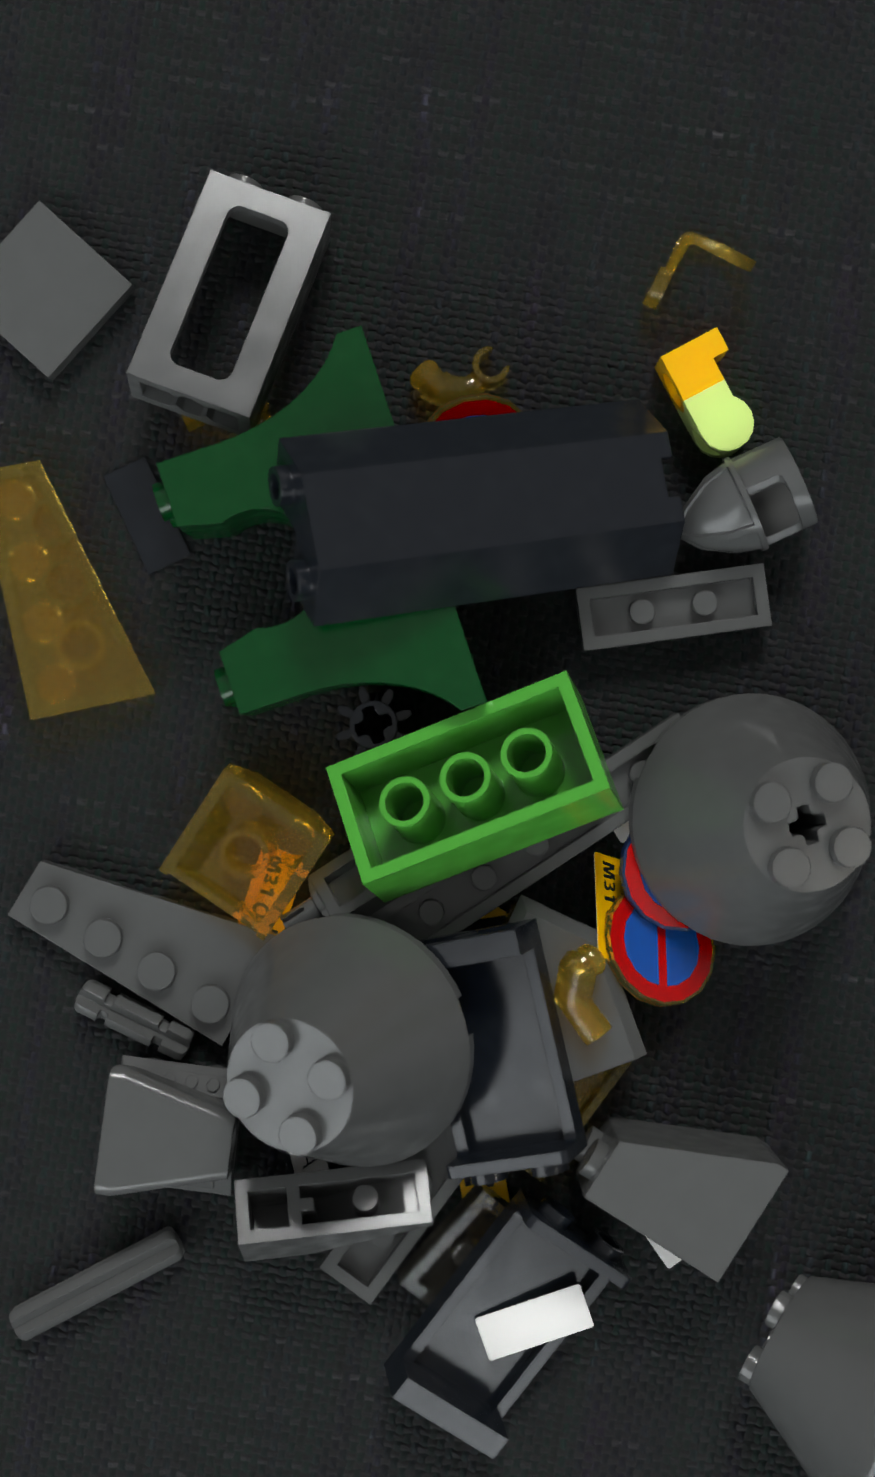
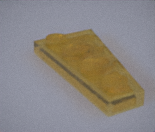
M40 460L0 467V583L30 720L34 721L155 695L156 693L103 590L93 566L90 564L76 536V532Z

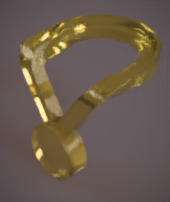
M685 232L678 238L665 268L660 266L644 296L642 304L654 310L656 309L676 268L691 244H695L748 272H752L757 261L723 243L695 232Z

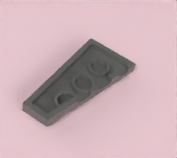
M48 860L39 862L7 914L221 1046L230 1034L233 1003L246 968L258 951L269 940L279 934L240 923L238 920L223 915L211 914L156 894L151 895L122 886L121 883Z

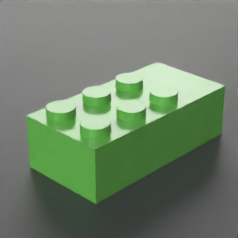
M567 671L326 767L362 884L384 903L623 810L582 697Z

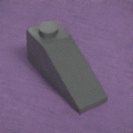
M426 1158L399 1161L382 1166H355L234 1180L238 1246L245 1262L308 1255L433 1225Z

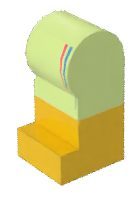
M717 327L661 356L654 368L696 446L701 452L710 457L724 458L733 455L749 440L753 433L754 418L748 405L743 400L732 395L716 364L721 361L729 350Z

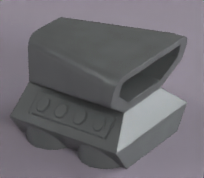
M122 1055L121 1064L112 1068L108 1078L94 1182L95 1194L115 1196L163 1188H175L230 1196L236 1172L242 1122L240 1118L233 1116L224 1104L223 1090L227 1084V1067L172 1062L160 1057L142 1058Z

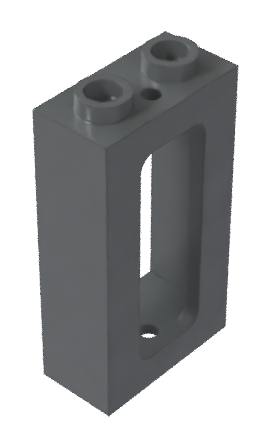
M210 170L126 372L131 396L236 435L256 427L329 245L331 213L323 211L317 203L306 197L291 195L287 198L265 190L257 181L248 176L237 173L227 176ZM230 217L285 237L286 241L233 372L228 378L219 380L179 366L172 361L171 356L225 224Z

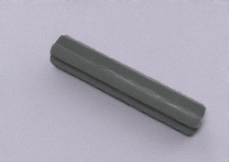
M165 1227L16 1305L9 1314V1320L17 1337L22 1341H28L180 1261L185 1250L179 1235L173 1227Z

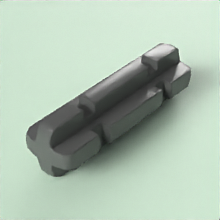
M88 980L82 986L75 1000L74 1009L76 1012L94 1021L96 1018L101 1017L105 1019V1026L148 1047L152 1043L159 1045L157 1051L175 1060H181L186 1055L195 1036V1030L175 1018L169 1022L164 1019L166 1014L123 993L115 996L111 994V987L96 980Z

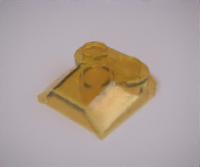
M230 763L219 775L159 870L165 875L171 874L254 930L257 933L256 936L264 941L317 861L325 852L335 833L316 811L261 774Z

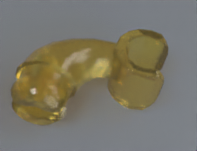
M486 346L475 354L471 373L467 376L458 377L451 375L447 371L443 372L435 361L426 360L412 372L410 383L414 389L421 393L420 398L430 404L443 407L457 406L463 402L474 400L486 390L497 389L502 386L507 379L510 365L504 367L497 376L489 377L484 375L479 369V365L493 351V347Z

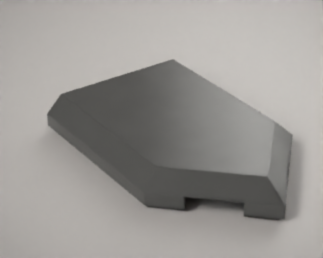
M521 894L508 923L534 918L537 920L573 1082L646 1055V1049L614 962L598 956L597 929L576 921Z

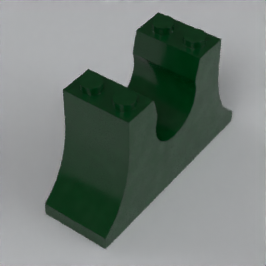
M362 326L336 334L332 349L315 378L289 405L271 418L230 439L156 463L162 481L152 484V489L164 521L170 520L173 528L179 527L193 540L236 537L248 528L266 523H278L293 527L283 509L274 506L268 488L269 469L271 466H277L279 438L395 426ZM455 606L315 627L305 610H303L293 619L273 627L255 628L221 650L219 654L224 667L214 670L215 679L226 707L231 705L233 708L237 707L240 715L254 716L329 691L362 686H390L420 691L448 703L459 712L472 709L487 702Z

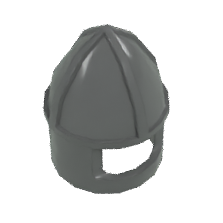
M778 437L732 459L729 457L722 459V464L703 478L683 506L685 523L681 540L701 550L738 554L760 549L763 552L769 549L768 545L817 524L818 519L812 499L785 442Z

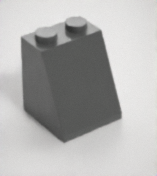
M610 1116L607 1117L600 1130L594 1126L587 1130L585 1135L588 1146L574 1158L579 1162L575 1167V1171L584 1198L716 1282L720 1281L789 1172L768 1144L757 1137Z

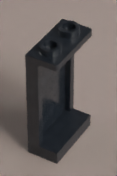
M536 918L419 940L435 954L454 979L462 995L458 998L465 1017L468 1034L473 1033L474 1066L470 1086L459 1112L451 1122L457 1157L446 1166L449 1179L470 1177L472 1185L479 1186L502 1181L510 1176L509 1172L530 1169L532 1177H548L567 1171L570 1168L569 1162L586 1148L588 1144Z
M520 1188L384 1363L392 1398L494 1459L509 1440L502 1421L503 1416L565 1337L490 1361L475 1319L575 1284L581 1286L589 1308L609 1281L621 1289H625L632 1280L621 1259L624 1253L623 1248L603 1230L594 1227L589 1233L575 1224V1218L572 1213L553 1197L544 1195L539 1200Z

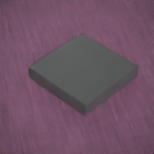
M38 201L0 243V335L53 382L136 289L41 201Z

